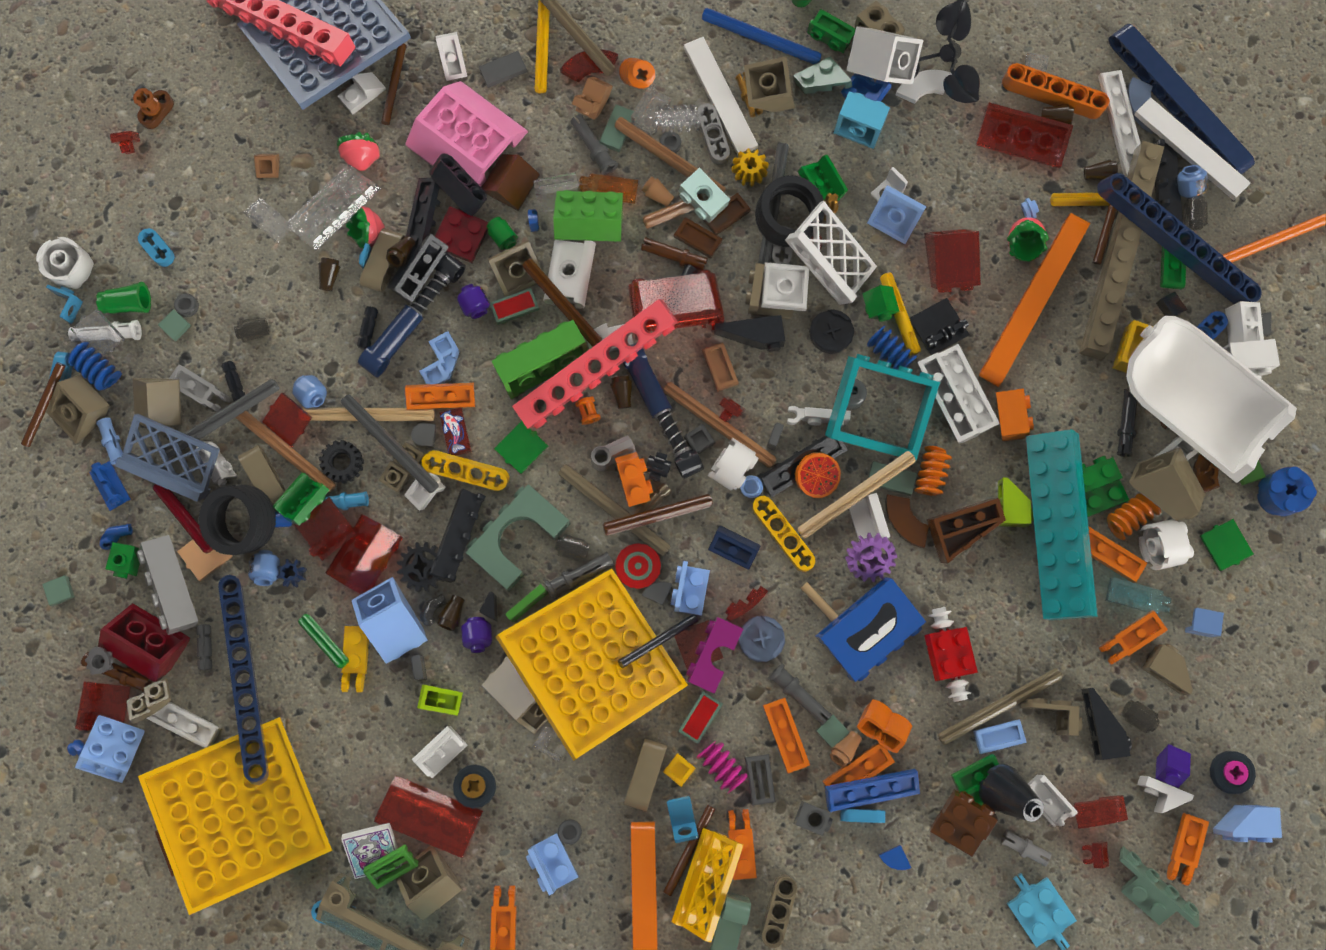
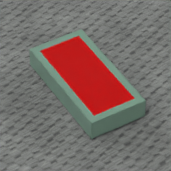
M531 288L490 302L497 325L539 310Z
M703 691L678 732L698 744L723 703Z

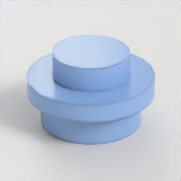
M1026 198L1025 202L1021 203L1024 216L1026 218H1037L1036 213L1039 212L1035 200L1031 201L1029 198Z
M749 475L746 476L740 489L744 496L756 498L763 491V483L759 477Z

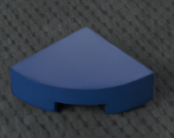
M528 210L531 232L539 231L537 210Z
M901 845L878 855L887 866L893 869L907 870L911 868Z

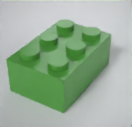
M557 191L553 216L554 240L621 242L623 193L612 191Z

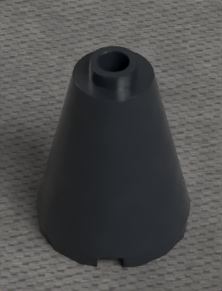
M1000 764L987 771L989 775L985 781L981 780L979 786V796L982 803L987 804L997 812L1029 822H1034L1042 816L1044 811L1043 802L1015 768L1007 764Z

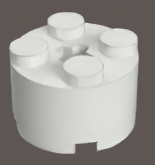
M57 237L58 239L53 241H46L39 248L36 256L39 271L59 287L80 288L89 278L94 265L89 254L73 240L66 237Z
M734 438L729 441L728 448L723 449L711 468L713 471L708 474L710 478L730 491L732 489H739L746 479L744 473L752 469L759 459L755 456L756 452Z
M1170 519L1144 525L1140 531L1144 530L1143 536L1139 537V548L1143 559L1146 562L1150 561L1153 565L1150 567L1153 570L1183 565L1189 558L1194 556V550L1187 536L1188 529L1184 522Z

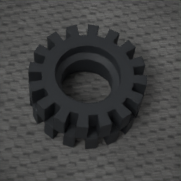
M340 440V442L333 441V445L327 444V449L321 451L323 456H319V461H321L319 466L323 470L324 475L336 483L341 482L345 484L347 481H354L353 478L355 476L357 478L360 476L359 471L363 470L362 464H364L363 455L352 443H347L345 440ZM339 454H346L350 458V464L344 470H337L333 465L335 457Z

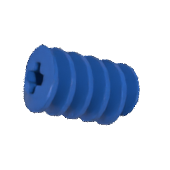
M883 326L869 339L867 347L875 346L873 353L882 352L879 359L884 360L888 358L887 362L894 365L893 369L898 370L899 366L907 368L917 356L914 355L909 358L908 355L911 350L902 351L905 343L902 342L897 345L898 336L890 338L892 330L884 332L885 326Z
M89 342L78 344L70 353L68 363L77 372L81 373L83 378L88 379V382L94 385L97 390H105L120 379L121 371L114 372V365L107 367L109 361L107 359L101 360V353L94 354L96 350L94 347L88 348Z

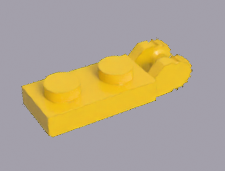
M345 626L343 653L347 656L349 662L341 670V673H343L341 678L342 692H348L350 688V674H357L356 692L362 693L364 689L369 639L360 626Z

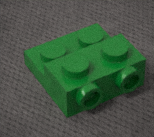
M1106 456L1099 457L1093 460L1094 465L1089 467L1082 464L1087 517L1129 501L1120 481L1123 477L1114 457L1109 459Z

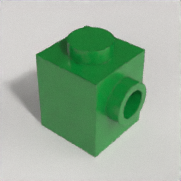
M879 285L862 293L865 311L869 319H878L879 322L890 320L893 314L900 312L893 287Z
M112 542L105 569L113 571V576L127 579L128 575L137 576L140 566L137 551L140 549L135 546Z

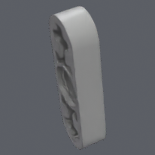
M702 104L697 110V120L710 159L717 165L725 164L729 159L730 149L717 110L712 104ZM707 111V113L710 114L711 123L709 124L706 116L703 115V112ZM709 130H717L720 135L712 139L707 135ZM717 144H719V149L723 153V157H720L719 154H716Z

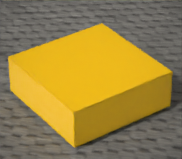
M677 753L663 773L682 787L696 768Z

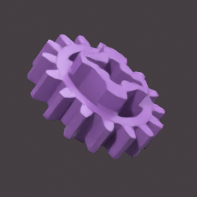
M868 533L865 539L860 535L858 543L855 541L851 542L853 549L847 548L846 551L849 556L845 557L850 572H853L855 578L861 576L865 582L870 577L872 582H875L876 576L883 579V573L890 574L889 567L896 566L894 559L897 558V554L894 551V545L892 542L890 543L888 537L882 538L880 533L872 537L871 533ZM881 548L885 550V554L882 553ZM857 560L861 563V567L857 564Z

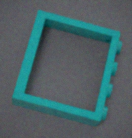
M857 354L856 358L848 356L825 436L898 457L909 451L917 460L940 382L933 380L934 375L920 372V375L917 376L912 374L913 369L899 366V369L896 370L890 368L892 363L878 360L877 364L869 362L870 357ZM859 366L926 385L907 448L841 430Z

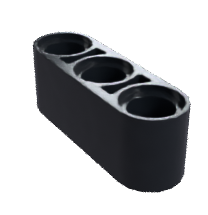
M445 153L441 154L429 170L432 179L466 214L475 215L487 200L485 191L452 156Z

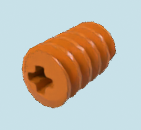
M628 58L621 63L619 75L625 84L638 89H644L653 83L655 69L651 63L645 60Z
M925 446L924 450L927 453L923 454L924 462L920 464L923 470L918 472V476L921 479H917L916 485L918 488H915L914 491L927 496L942 495L944 491L938 489V486H945L946 483L940 480V478L948 477V474L942 470L950 468V465L945 463V460H952V456L946 454L947 452L943 448Z
M1138 493L1135 498H1131L1128 503H1124L1121 508H1117L1114 513L1107 516V524L1114 536L1120 540H1125L1124 533L1131 536L1133 534L1132 529L1138 531L1140 529L1139 524L1142 526L1146 525V519L1152 521L1154 514H1161V509L1142 493Z

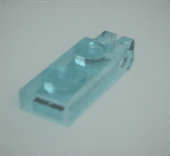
M1112 577L1109 580L1105 601L1145 612L1154 610L1156 614H1159L1160 611L1169 613L1170 607L1161 605V603L1171 604L1172 598L1163 596L1164 592L1161 590Z

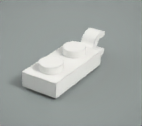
M790 406L788 412H794L796 418H788L787 423L795 425L800 420L815 426L821 425V423H829L832 409L810 407L802 409ZM846 411L841 427L849 423L851 411Z

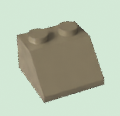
M787 57L744 65L749 107L770 112L795 108L791 72Z
M77 375L57 382L47 413L75 443H78L97 427L96 422L105 418L110 405L96 392L89 382L81 375Z
M433 844L415 857L418 860V867L396 878L407 907L422 921L462 891L454 872Z

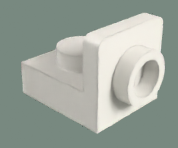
M428 473L439 485L433 493H429L415 479L404 495L419 511L427 507L437 492H442L446 488L435 474Z

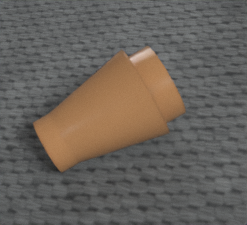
M652 176L641 190L645 193L644 196L663 204L665 207H668L675 198L658 178L655 179Z
M851 731L844 739L831 748V760L840 767L851 764L855 752L862 741L860 735Z

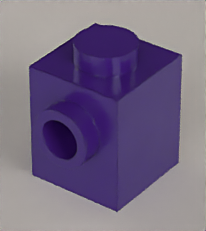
M1168 744L1157 756L1155 779L1179 788L1190 776L1191 754Z

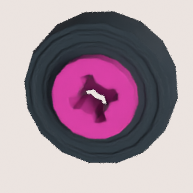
M1237 751L1222 752L1212 760L1210 766V777L1214 785L1223 792L1241 794L1248 791L1254 784L1256 778L1255 767L1252 761L1242 753Z

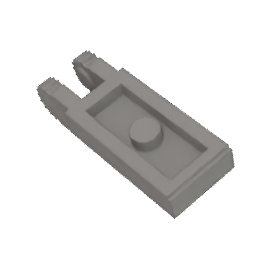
M180 364L169 378L179 379L180 392L216 412L221 411L222 408L210 402L214 394L224 402L230 403L232 398L219 391L216 386Z

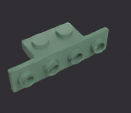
M1124 846L1120 849L1119 861L1135 874L1131 880L1122 886L1121 892L1158 925H1161L1176 911L1195 928L1200 925L1199 911L1190 901L1186 902L1176 888L1162 881L1154 869L1146 867L1136 853L1133 851L1129 852Z

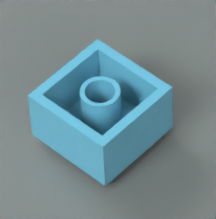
M849 91L839 113L834 134L874 149L890 107L881 101H873L865 98L860 93Z

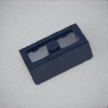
M719 526L708 550L749 570L761 546L723 526Z

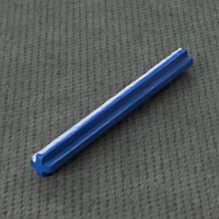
M705 8L702 14V20L811 64H816L821 60L822 54L820 52L709 8Z

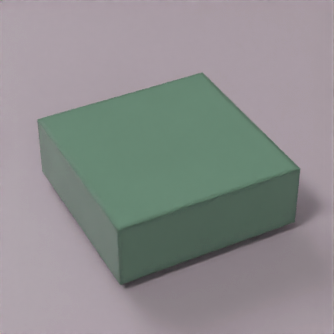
M174 309L158 324L175 342L191 327Z
M64 575L42 584L50 606H55L75 598L68 576Z
M831 715L816 730L831 748L849 733L834 715Z

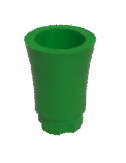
M144 282L98 292L96 295L97 307L103 314L124 312L148 313L151 309V295Z

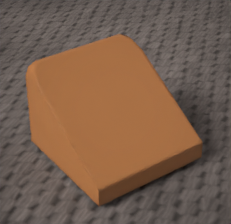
M279 154L254 155L256 178L279 177Z

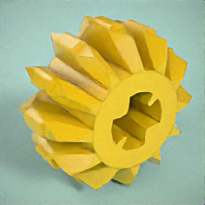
M748 148L746 149V154L740 151L738 157L733 159L732 173H735L736 181L742 179L741 184L743 186L746 182H749L750 186L753 187L755 181L761 184L762 177H767L768 171L766 169H768L769 163L765 161V154L758 156V149L751 153V150Z

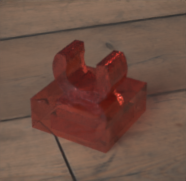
M126 131L110 134L111 143L120 144L121 153H135L133 143L140 142L138 132Z
M726 396L719 404L725 408L719 418L727 423L733 415L737 418L741 417L746 409Z
M1097 841L1092 843V845L1082 846V850H1089L1092 853L1091 859H1083L1084 864L1093 863L1094 868H1106L1109 866L1107 841Z

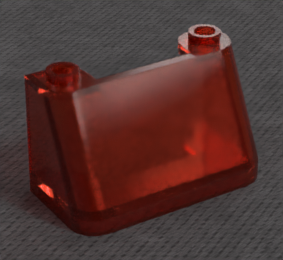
M702 270L698 274L653 280L639 278L633 280L628 285L632 318L658 299H661L678 321L674 325L675 329L701 325V328H706V324H708L714 330L716 323H724V312L716 275L711 273L710 270ZM652 319L647 322L646 329L648 332H654L657 324Z

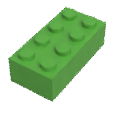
M574 320L560 323L556 329L550 332L539 334L536 339L530 342L519 344L516 349L508 353L499 354L492 360V363L510 399H513L528 389L550 379L587 352L588 349Z

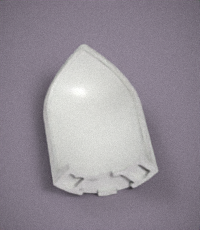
M1164 316L1153 327L1151 325L1147 326L1140 334L1143 339L1132 353L1128 362L1126 377L1130 391L1145 409L1238 483L1255 469L1260 456L1265 451L1262 448L1264 442L1268 438L1273 440L1295 419L1297 408L1190 322L1176 316Z

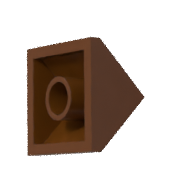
M502 154L482 189L488 196L519 211L540 174L521 156Z

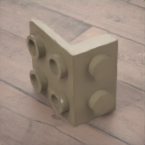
M756 263L755 270H750L748 283L752 284V290L747 291L745 304L749 305L748 314L766 317L781 315L782 319H791L793 310L761 307L765 264Z
M1033 698L1027 699V703H1020V708L1056 711V735L1079 736V731L1082 730L1079 706H1072V701L1057 700L1050 701V704H1047L1048 699Z

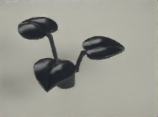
M957 0L943 7L936 17L937 30L941 35L948 36L947 41L949 44L942 46L938 53L919 57V61L940 57L944 62H952L950 67L951 75L945 77L943 81L946 94L951 99L961 103H974L979 101L980 78L978 72L970 65H960L954 70L958 62L957 59L961 55V47L955 43V40H964L971 29L969 5L966 0ZM919 63L917 65L915 77L918 75L920 71Z

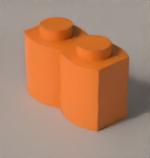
M872 699L864 709L857 728L867 737L877 740L885 749L898 753L907 741L912 724L905 717L893 713L884 703Z

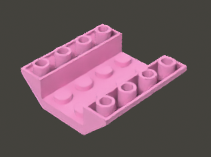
M459 81L444 86L415 118L405 145L432 166L441 154L445 153L452 156L481 187L486 181L484 173L508 145L515 148L528 131L463 82Z

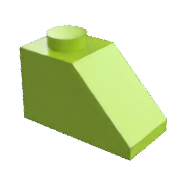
M1003 477L998 481V498L1006 520L999 526H1029L1031 521L1034 520L1031 500L1009 478Z

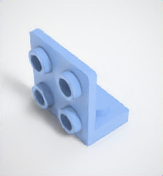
M683 561V565L677 567L675 582L679 583L678 589H673L671 605L675 606V612L702 616L710 570L687 566V561Z
M99 715L75 768L123 783L145 731Z
M558 833L527 850L529 853L526 856L532 870L536 868L539 874V878H537L538 884L543 892H548L549 896L559 887L579 877L562 841L558 837Z

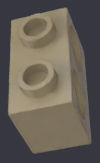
M877 0L857 15L854 26L855 28L856 26L866 27L904 35L905 32L902 23L895 20L889 14L888 9L880 5Z

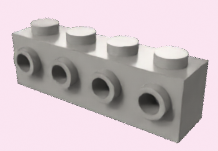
M166 535L141 542L140 550L137 551V557L140 564H145L147 572L144 573V578L147 586L152 585L154 594H151L154 607H159L161 616H158L162 630L166 629L168 635L196 627L198 619L170 536Z

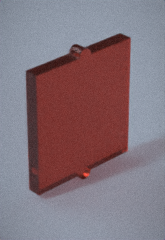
M281 393L275 403L270 405V410L262 422L292 447L300 435L305 433L304 429L313 417L285 393Z
M709 620L694 626L692 625L674 636L686 669H688L691 662L694 664L698 655L695 652L700 641L705 642L708 635L705 629ZM720 647L712 652L711 662L723 659Z

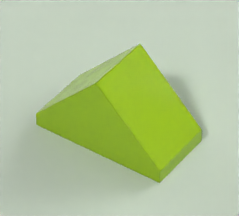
M422 684L417 708L458 716L463 692Z

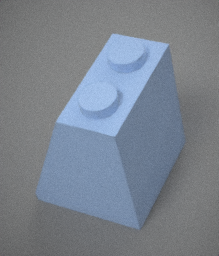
M393 577L351 600L360 628L386 664L428 641L421 623Z

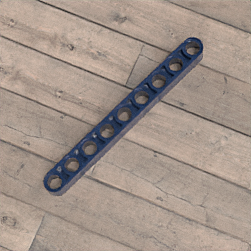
M1132 24L1124 25L1109 37L1108 40L1111 48L1141 81L1153 86L1151 92L1181 124L1241 175L1254 166L1255 160L1251 153Z
M1116 173L1099 182L1097 191L1105 201L1233 304L1240 301L1256 302L1261 298L1262 291L1256 282L1125 175Z
M226 575L220 579L218 588L243 771L246 779L251 784L260 785L267 780L269 769L244 593L239 579L233 575ZM229 584L237 585L233 592H226V586ZM232 606L240 607L239 612L234 615L228 614V610ZM234 629H243V633L239 637L231 636ZM238 651L246 652V656L242 660H235L234 655ZM247 673L250 675L247 682H237L241 674ZM244 697H252L253 702L247 707L240 705ZM253 719L256 721V726L252 730L244 729V724L247 720ZM258 743L260 745L257 753H247V748L250 744ZM254 767L263 768V773L259 778L250 777V772Z

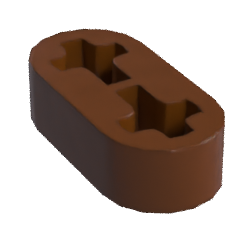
M158 90L153 93L154 98L158 101L166 100L164 104L160 103V111L152 116L151 120L145 119L147 115L141 109L137 114L138 121L146 129H154L159 126L174 106L172 97L164 90Z

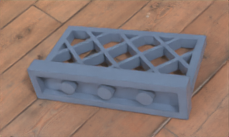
M135 414L122 457L117 458L115 466L198 502L205 499L210 493L211 489L208 486L220 449L140 414ZM140 422L146 424L150 434L141 436L138 430ZM161 431L165 432L170 440V443L163 446L157 435ZM151 436L157 449L149 452L144 439ZM181 440L186 441L191 451L182 454L177 442ZM137 442L143 452L141 456L131 453L133 444ZM170 445L173 446L177 458L169 460L164 448ZM204 449L211 452L208 462L203 463L198 453L199 450ZM159 451L164 463L161 465L155 464L150 454ZM190 454H193L198 464L197 467L192 469L189 468L184 458ZM179 460L185 472L181 474L176 473L171 465L172 462ZM200 469L203 475L202 483L195 481L192 471Z

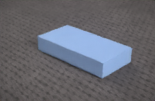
M1020 719L973 731L979 754L1027 743Z

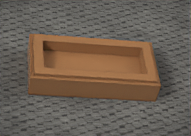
M723 342L702 349L717 392L739 384Z

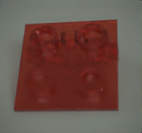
M330 497L311 511L307 521L301 523L300 526L294 524L310 545V555L312 557L319 556L322 561L358 534Z
M84 681L75 729L91 731L99 715L124 723L131 687Z

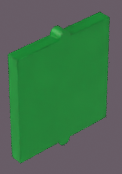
M521 421L494 449L505 459L506 464H510L522 474L549 446L538 436L537 431H532L530 428L527 429Z
M1234 519L1220 526L1215 525L1212 530L1200 535L1219 571L1232 565H1239L1240 561L1254 555Z

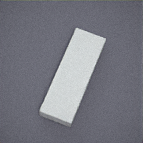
M171 702L146 718L203 748L213 745L221 730L220 727Z

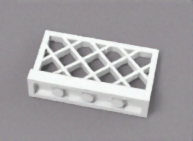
M821 201L795 233L789 234L785 239L839 305L852 303L857 297L856 292L877 267L824 201ZM821 210L826 215V224L819 223V213ZM807 227H813V239H809L804 233ZM819 227H826L827 240L819 239ZM832 228L838 229L840 240H833ZM820 243H827V256H823L820 252ZM833 243L840 244V256H833ZM846 244H850L853 248V257L846 256ZM833 259H840L841 272H836L833 268ZM846 260H853V272H846ZM859 260H863L868 266L864 273H859ZM847 275L854 276L852 288L847 285Z

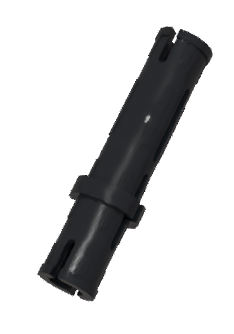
M1129 388L1124 389L1121 425L1117 431L1119 436L1117 455L1125 457V454H1127V457L1132 456L1133 438L1136 437L1134 428L1137 399L1129 392Z

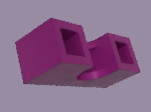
M715 617L714 621L710 619L705 629V632L708 633L705 642L700 641L695 652L698 655L695 664L691 662L685 675L689 676L687 681L715 694L724 672L713 666L711 654L716 648L721 646L734 650L743 628L719 617Z

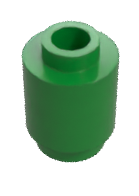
M496 217L487 224L488 234L500 250H508L517 244L518 236L506 220Z

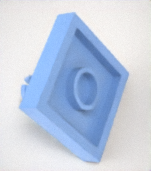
M887 185L867 224L906 244L926 206Z

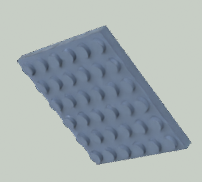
M280 0L349 33L356 48L341 67L333 63L328 64L317 55L312 56L299 46L296 48L284 39H277L270 32L259 30L254 24H247L243 21L237 23L240 30L302 110L411 39L409 32L382 0Z

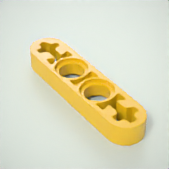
M429 451L422 458V467L427 472L480 487L500 491L507 486L510 480L508 472L502 468L440 451ZM432 457H434V461L437 462L435 466H432L431 461H428ZM451 462L459 464V473H454L450 470L449 464ZM471 469H480L482 478H474L471 475ZM497 475H500V479L503 480L500 484L496 483L497 479L495 477Z
M767 496L757 497L752 505V510L795 568L801 572L810 571L815 565L813 553L774 502ZM758 502L768 503L767 511L769 513L774 511L776 514L771 515L765 521L764 517H767V514L764 510L759 511L757 509L759 507ZM773 519H780L783 523V528L775 531L771 528L770 522ZM787 537L795 538L797 541L796 548L788 549L784 545V540ZM800 547L803 548L800 554L804 558L807 556L810 558L808 562L810 566L808 567L799 564L801 558L798 554L795 557L791 555L797 552Z

